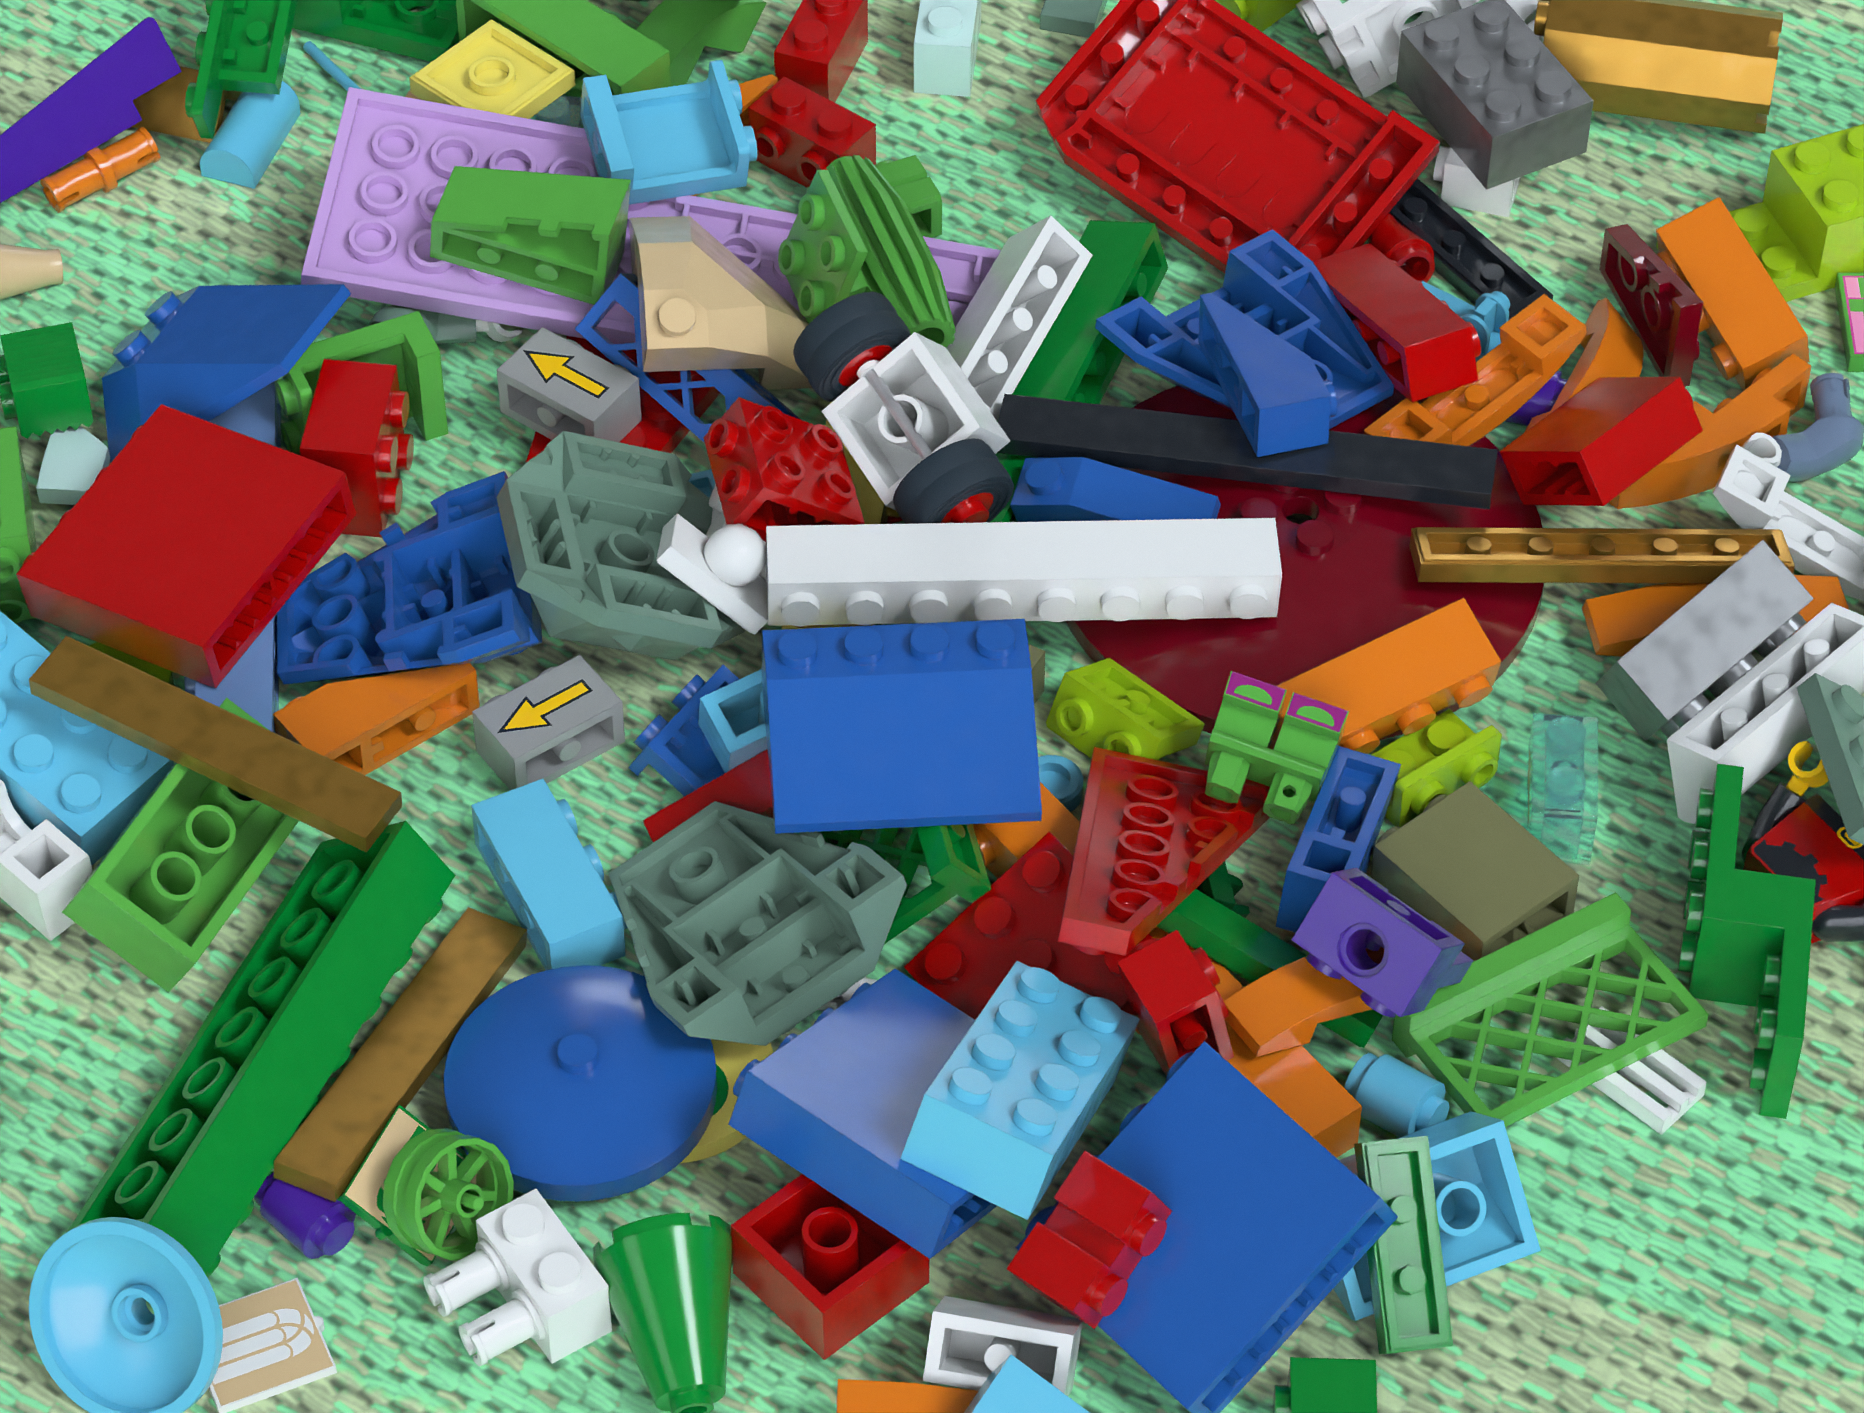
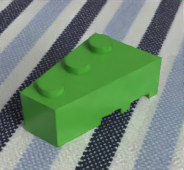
M454 166L431 221L430 257L595 305L612 284L625 251L631 180Z

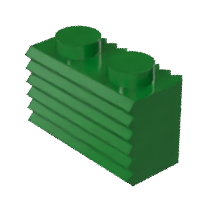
M72 322L0 335L4 355H0V399L5 420L17 418L20 434L27 439L32 433L39 437L44 431L53 434L57 428L63 432L69 426L77 430L81 424L89 428L94 421L85 373Z

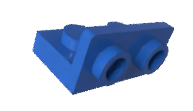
M724 664L707 682L696 674L672 701L680 711L669 722L659 714L633 742L642 752L628 768L638 776L650 764L683 796L723 775L725 772L698 724L700 698L739 680V678Z

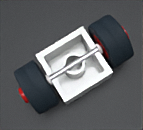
M864 292L847 297L827 308L806 326L794 345L793 355L795 362L802 373L808 378L814 391L822 399L831 402L822 410V413L885 506L896 510L905 524L991 522L1004 509L1013 494L1014 484L1011 476L995 454L1007 445L1010 439L946 347L916 332L911 335L908 327L898 316L890 301L877 292Z

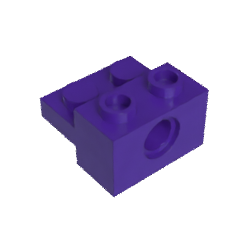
M1357 867L1332 872L1292 938L1293 942L1309 952L1306 959L1315 969L1335 979H1341L1343 976L1363 991L1360 998L1366 1005L1390 1018H1395L1396 1015L1403 1017L1424 1011L1438 988L1461 982L1474 961L1461 952L1465 945L1464 942L1388 892L1387 888ZM1380 947L1384 948V956L1380 964L1375 963L1368 956L1366 948L1372 951H1378Z

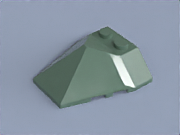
M716 801L608 873L624 921L630 932L637 959L642 967L647 982L646 986L655 1007L687 1036L766 1046L779 1036L789 1032L799 1022L835 997L844 994L852 985L874 971L907 886L903 874L867 846L852 842L847 849L826 843L820 832H802L800 835L795 833L775 834L773 818Z

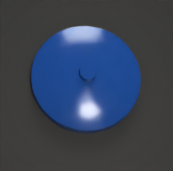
M589 965L567 966L538 972L505 986L487 998L470 1014L455 1035L449 1048L444 1069V1095L449 1123L454 1131L478 1137L497 1146L509 1162L514 1181V1190L526 1194L537 1189L544 1199L580 1202L616 1197L642 1188L663 1177L682 1162L699 1143L712 1118L716 1103L717 1076L711 1039L687 1036L655 1007L646 986L645 976L619 968ZM461 1146L464 1152L468 1155L469 1152L467 1151V1149L464 1146Z

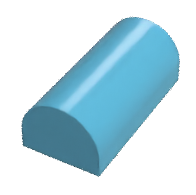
M282 81L279 95L241 92L200 158L201 176L255 189L301 114L299 100L293 89Z

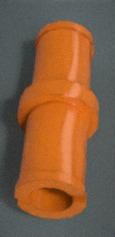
M140 127L136 129V132L101 150L95 147L87 151L83 155L84 159L49 177H44L40 181L44 187L42 190L48 202L60 213L66 207L101 189L107 193L117 188L118 180L152 162L159 161L161 157L157 152L158 147L147 129Z

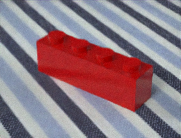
M1369 243L1313 261L1392 381L1394 388L1409 401L1415 402L1479 381L1476 357H1479L1481 354V344L1473 324L1463 320L1449 308L1445 301H1440L1424 288L1419 280H1415L1399 267L1395 260H1390Z

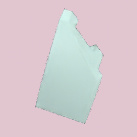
M69 426L65 432L57 428L50 435L36 487L39 502L75 505L95 482L99 472L109 466L110 454L108 447L82 426H79L77 430Z

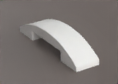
M1736 445L1731 451L1713 491L1714 496L1726 512L1742 529L1782 530L1795 565V570L1803 575L1838 577L1844 595L1864 601V537L1784 492L1791 475L1741 446Z

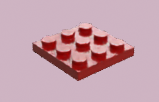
M1050 831L991 885L990 891L975 900L904 966L920 985L974 1020L982 1012L1016 961L1030 967L1047 970L1055 975L1059 981L1093 997L1108 999L1114 1002L1121 1010L1132 1014L1117 965V961L1127 957L1130 952L1126 956L1115 953L1090 955L1077 950L1072 944L1058 942L1073 855ZM1148 934L1137 945L1146 940L1153 939V937L1150 934Z

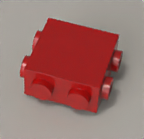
M738 397L724 415L713 422L708 433L703 437L726 524H743L755 530L765 542L766 526L865 524L844 454L842 441L837 433L822 424L814 425L784 414L775 407L762 406Z

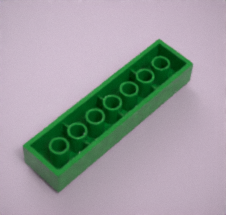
M407 821L388 825L367 852L337 838L323 841L319 844L68 1231L83 1223L99 1218L121 1217L138 1220L162 1230L179 1242L194 1257L207 1278L215 1271L221 1260L219 1252L233 1230L249 1217L254 1208V1196L266 1177L274 1172V1160L290 1141L298 1126L306 1120L319 1103L317 1096L330 1075L348 1059L351 1052L350 1043L362 1024L369 1020L381 1006L382 998L380 995L392 976L402 969L411 958L413 953L412 944L424 925L429 923L443 906L441 898L456 876Z

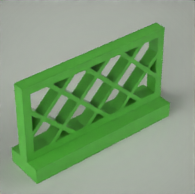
M1615 892L1474 961L1460 983L1438 988L1424 1011L1403 1017L1396 1015L1393 1021L1392 1041L1406 1058L1416 1054L1437 1081L1445 1085L1447 1093L1464 1113L1472 1111L1503 1120L1506 1128L1706 1027L1708 1013L1629 925L1631 909ZM1624 951L1640 968L1638 979L1599 972L1601 962ZM1559 983L1586 987L1587 993L1584 1006L1545 999L1547 989ZM1595 990L1635 997L1631 1015L1592 1008ZM1642 998L1670 1003L1680 1015L1667 1022L1639 1017ZM1504 1010L1533 1015L1529 1033L1490 1026L1492 1016ZM1546 1017L1580 1024L1576 1043L1538 1036L1540 1018ZM1588 1025L1627 1032L1625 1043L1613 1049L1584 1044ZM1450 1037L1477 1042L1473 1061L1444 1056L1435 1044ZM1489 1044L1524 1051L1521 1069L1515 1070L1481 1063L1485 1045ZM1536 1053L1572 1060L1570 1071L1558 1077L1531 1073L1529 1068L1532 1054ZM1477 1081L1516 1088L1514 1099L1489 1110L1475 1093Z

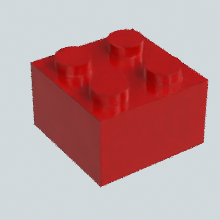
M331 359L323 360L300 444V456L346 473L357 515L341 534L382 538L379 532L386 529L389 515H398L401 509L403 485L399 474L400 470L409 471L411 468L414 439L412 434L404 433L409 414V394L407 391L399 390L397 365Z
M803 1174L730 1225L733 1241V1274L823 1360H826L929 1283L928 1257Z

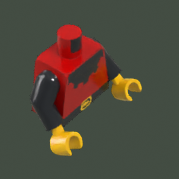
M1802 741L1797 743L1788 755V764L1793 772V776L1787 784L1779 782L1754 821L1742 849L1743 870L1816 879L1811 944L1821 940L1825 942L1864 941V845L1848 837L1842 817L1820 795L1815 794L1808 799L1804 796L1808 787L1817 788L1825 785L1829 780L1822 760H1820L1815 769L1802 771L1804 762L1811 756L1813 747L1808 741Z

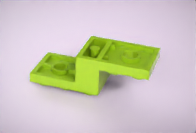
M1864 124L1771 150L1763 201L1729 211L1786 302L1835 288L1837 273H1864Z

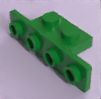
M205 0L209 21L207 31L199 32L196 41V63L200 66L197 82L189 83L185 98L187 117L193 118L201 138H214L223 90L280 94L297 0Z

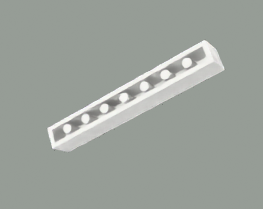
M1275 518L766 526L768 626L792 625L802 627L808 625L845 624L865 626L872 624L1004 619L1049 622L1142 619L1189 620L1201 618L1253 619L1277 617L1282 569Z

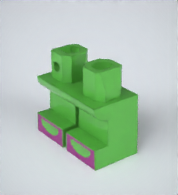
M1231 671L1217 720L1208 743L1204 763L1208 765L1205 794L1227 803H1238L1245 781L1249 779L1270 787L1262 812L1270 818L1291 825L1295 824L1306 807L1308 800L1315 802L1342 739L1349 711L1293 692L1274 749H1270L1271 741L1282 714L1287 690Z

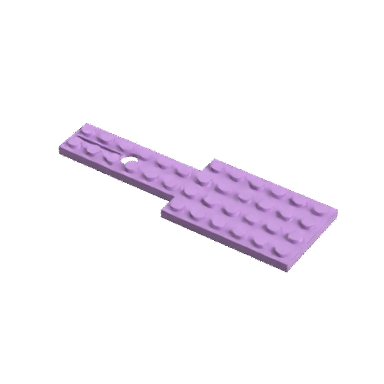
M349 87L301 273V285L344 284L351 292L349 296L351 298L533 330H540L543 327L556 334L584 338L575 328L594 306L593 304L430 257L431 221L454 166L599 177L585 129ZM691 195L629 205L625 251L614 280L620 273L632 274L629 218L690 216L800 312L798 301L786 276L780 271L778 263L780 245L787 239L797 214ZM923 236L941 272L954 326L956 327L1001 250ZM616 302L596 326V329L614 344L636 343L634 317Z

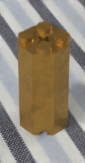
M1538 0L1533 32L1535 35L1544 36L1543 44L1593 99L1592 111L1763 134L1766 132L1767 115H1769L1779 52V46H1777L1783 23L1782 12L1689 0Z

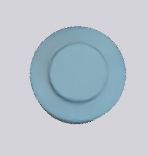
M1372 1053L1363 1055L1354 1065L1345 1083L1344 1088L1362 1105L1361 1117L1399 1138L1445 1121L1449 1112V1102L1444 1100L1446 1090L1443 1083L1388 1054L1380 1057Z

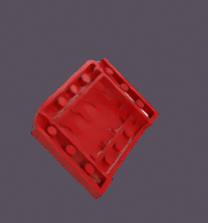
M1120 0L1036 99L1037 112L1066 165L1150 223H1155L1156 227L1224 274L1229 251L1272 229L1311 261L1362 246L1378 224L1387 216L1438 154L1440 141L1394 110L1388 116L1384 115L1215 0Z

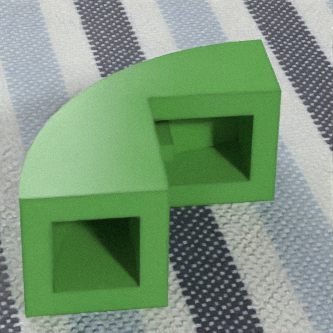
M664 0L644 19L636 31L649 39L658 41L664 48L669 50L671 86L687 84L704 46L739 53L744 51L766 6V2L763 0Z

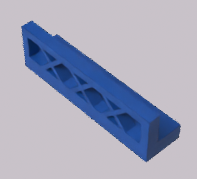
M620 273L575 328L578 333L611 362L623 366L632 375L638 377L639 386L703 442V437L708 433L712 424H705L694 414L692 388L715 387L725 396L726 411L740 397L762 406L775 407L784 414L800 419L744 369L695 370L706 381L693 382L691 381V370L680 371L681 382L659 384L649 375V372H643L638 277L635 274ZM616 302L634 317L636 343L614 344L596 329V326ZM636 349L637 364L621 350ZM682 389L683 404L667 390Z

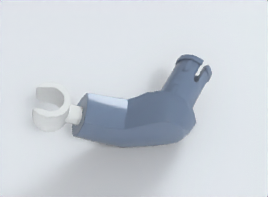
M1825 373L1817 376L1810 384L1815 411V422L1802 432L1776 435L1774 437L1765 433H1755L1744 443L1742 448L1791 475L1788 482L1805 481L1848 462L1860 451L1864 440V426L1851 413L1849 380L1847 378L1844 379L1843 375L1839 373Z

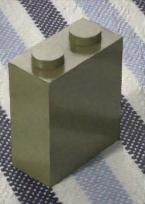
M1471 781L1450 795L1442 794L1433 799L1422 814L1401 828L1395 826L1387 830L1377 840L1373 848L1371 878L1387 888L1389 893L1429 921H1434L1464 942L1465 945L1461 952L1474 961L1574 913L1579 875Z

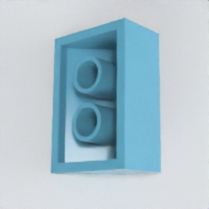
M1470 1111L1400 1137L1428 1136L1446 1287L1541 1251L1503 1120ZM1355 1154L1339 1160L1358 1177ZM1367 1252L1333 1288L1350 1318L1354 1321L1374 1314Z

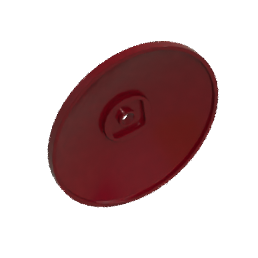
M1178 386L1164 390L1133 407L1135 409L1238 420L1234 411ZM1394 388L1392 396L1329 429V431L1364 434L1365 428L1406 397ZM1428 398L1418 400L1417 402L1421 404ZM1486 436L1469 446L1498 450L1490 510L1119 467L1218 496L1221 506L1217 519L1275 518L1282 569L1277 617L1253 619L1201 618L1189 620L1142 619L1126 621L1082 620L1066 621L1085 653L1094 662L1111 658L1205 723L1202 731L1210 734L1214 729L1231 671L1277 686L1462 598L1466 600L1501 660L1496 676L1497 680L1521 652L1533 630L1541 606L1544 583L1418 582L1409 546L1411 529L1416 527H1543L1536 505H1523L1499 452L1500 450ZM1292 514H1305L1314 520L1297 524L1287 520L1286 517ZM1455 703L1441 711L1436 712V715L1438 716L1439 714L1443 713L1448 709H1450L1452 712H1455L1460 708L1457 705V703ZM1398 730L1379 740L1402 735L1403 733L1401 730Z

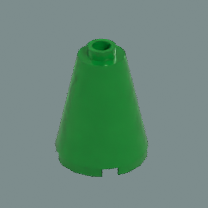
M670 1213L647 1217L622 1225L611 1231L614 1244L605 1250L599 1241L593 1247L594 1267L609 1286V1302L652 1399L656 1407L663 1411L671 1413H710L714 1409L713 1403L719 1401L726 1392L733 1241L729 1224L718 1216L709 1215L710 1226L692 1225L690 1213Z

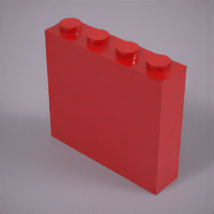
M161 404L144 425L139 426L134 431L130 441L109 466L99 472L95 482L74 507L63 514L57 527L39 548L32 552L31 555H28L16 576L31 616L216 689L357 514L345 472Z

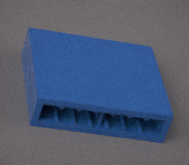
M893 969L872 985L867 982L862 984L849 1001L836 1010L827 1008L817 1018L813 1026L800 1035L795 1033L788 1035L777 1050L761 1062L757 1059L752 1060L741 1071L734 1084L733 1094L738 1098L728 1125L929 1259L997 1207V1205L900 1159L924 1094L975 1020L897 969Z
M1204 1041L1194 1052L1186 1053L1173 1064L1167 1074L1166 1083L1148 1103L1140 1104L1131 1110L1120 1125L1119 1135L1100 1155H1094L1150 1190L1172 1210L1166 1220L1167 1228L1161 1243L1153 1253L1141 1258L1127 1280L1128 1288L1123 1301L1111 1315L1103 1316L1098 1326L1189 1412L1221 1413L1392 1225L1398 1216L1379 1195ZM1058 1201L1054 1206L1044 1208L1033 1217L1026 1228L1025 1238L1015 1247L1018 1251L1036 1223L1039 1222L1043 1225L1046 1223L1058 1205Z

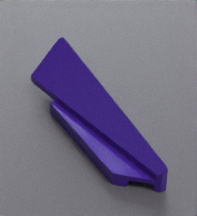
M147 17L0 135V203L87 153V151L142 121L132 100L182 72L154 18Z

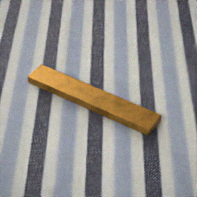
M1416 527L1411 529L1409 545L1418 582L1711 583L1762 540L1765 541L1792 574L1795 567L1784 534L1780 529Z
M65 636L29 678L32 695L364 852L370 849L402 808V794L400 791L71 637Z
M468 907L274 1160V1178L336 1202L396 1106L407 1107L448 1052L455 1035L464 1021L489 997L525 949L527 929Z

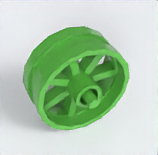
M448 1128L430 1129L410 1139L394 1157L384 1181L383 1209L388 1227L402 1244L449 1261L460 1260L476 1251V1243H478L476 1220L513 1201L514 1181L509 1162L496 1145L478 1137L464 1135ZM464 1146L469 1153L457 1167L456 1148ZM438 1163V1172L431 1171ZM476 1175V1184L470 1183ZM432 1214L425 1234L422 1219ZM452 1219L456 1230L445 1239L450 1220Z

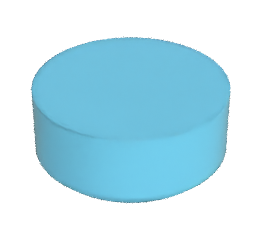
M1057 755L1038 757L1040 782L1072 812L1079 806L1083 797V775L1080 768L1065 757Z

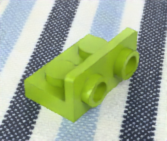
M1111 658L1064 673L1046 720L1048 729L1089 758H1092L1093 749L1097 747L1159 760L1167 755L1197 745L1205 725L1201 720Z
M1448 709L1436 716L1429 725L1421 730L1404 735L1371 754L1372 756L1401 764L1385 817L1394 826L1401 828L1422 814L1427 805L1436 797L1442 794L1450 795L1469 781L1478 788L1484 786L1491 780L1498 769L1502 733L1493 725H1490L1475 734L1458 716Z

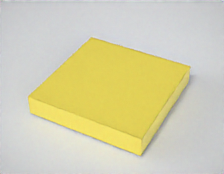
M492 19L409 77L411 93L421 100L527 119L532 118L576 85L575 71Z

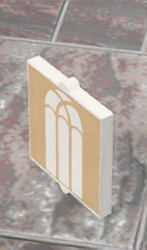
M298 1278L219 1305L223 1328V1347L218 1370L209 1386V1391L219 1413L230 1412L337 1373L336 1365L322 1335L325 1329L324 1320L320 1316L313 1315Z

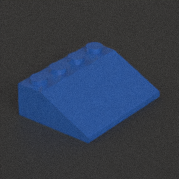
M1025 619L762 630V693L775 834L1041 821L1042 805L1032 668Z

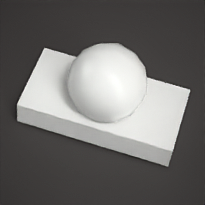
M678 513L663 526L656 559L657 563L749 633L755 635L768 622L767 583L759 576L766 565L767 553L762 538L755 530L743 524H726L714 531L709 538Z

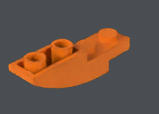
M1791 354L1773 369L1765 368L1753 380L1751 386L1734 399H1724L1715 408L1713 413L1694 401L1693 407L1703 431L1608 503L1617 509L1649 506L1678 500L1716 487L1731 451L1736 445L1742 447L1755 433H1765L1771 437L1786 435L1789 417L1804 407L1812 366L1795 354Z

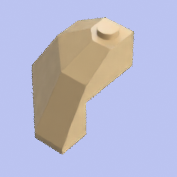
M690 216L629 218L632 274L638 277L643 372L758 368L759 383L767 390L812 388L808 378L796 364L793 355L794 345L799 335L808 325L806 318L793 305Z

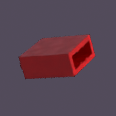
M1680 376L1597 378L1499 452L1523 505L1604 506L1701 433L1703 428L1694 410L1692 397L1685 388Z

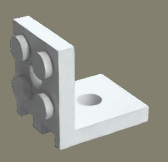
M1302 0L1295 5L1311 34L1315 32L1318 36L1324 33L1325 36L1320 38L1318 43L1332 68L1335 70L1344 65L1364 98L1371 96L1396 81L1402 30L1472 6L1471 0H1348L1342 4L1340 0ZM1423 11L1416 20L1404 24L1410 16Z

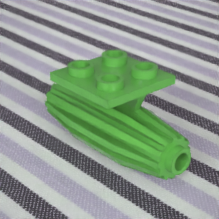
M860 155L840 157L826 167L827 170H817L807 194L803 195L799 202L797 217L787 239L781 243L778 253L780 271L786 276L798 301L800 313L806 318L808 324L827 308L847 297L864 292H877L890 301L898 316L908 327L911 335L916 332L946 348L949 344H953L956 330L941 272L903 199L871 160L866 157L865 159H862Z

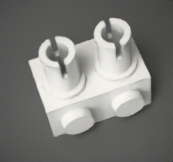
M537 1189L477 1219L478 1243L475 1246L476 1251L434 1274L430 1273L423 1277L425 1289L434 1307L441 1302V1305L437 1307L438 1312L443 1317L494 1288L506 1300L507 1303L470 1323H464L459 1326V1334L468 1354L471 1356L477 1352L473 1356V1361L479 1367L488 1363V1360L529 1338L536 1341L553 1364L612 1332L608 1284Z

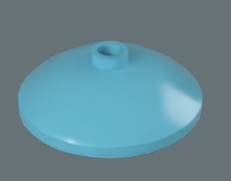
M107 1217L88 1221L63 1234L48 1248L41 1258L33 1276L29 1295V1318L32 1336L39 1356L48 1373L58 1387L78 1406L89 1413H183L205 1394L216 1375L221 1360L223 1347L222 1318L215 1293L207 1276L194 1257L179 1242L150 1224L129 1218ZM146 1301L151 1305L154 1314L148 1310Z

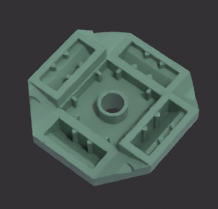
M562 431L547 444L544 451L526 462L505 481L496 498L516 586L531 594L549 637L675 661L700 647L712 649L746 631L657 563L656 559L663 526L677 513L705 535L712 521L713 508L709 506L710 498L689 482L692 475L676 454Z

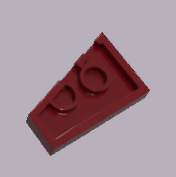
M1628 224L1606 228L1599 268L1634 332L1641 339L1643 348L1660 377L1680 376L1684 386H1690L1693 363L1698 360L1700 354L1698 332L1703 301Z

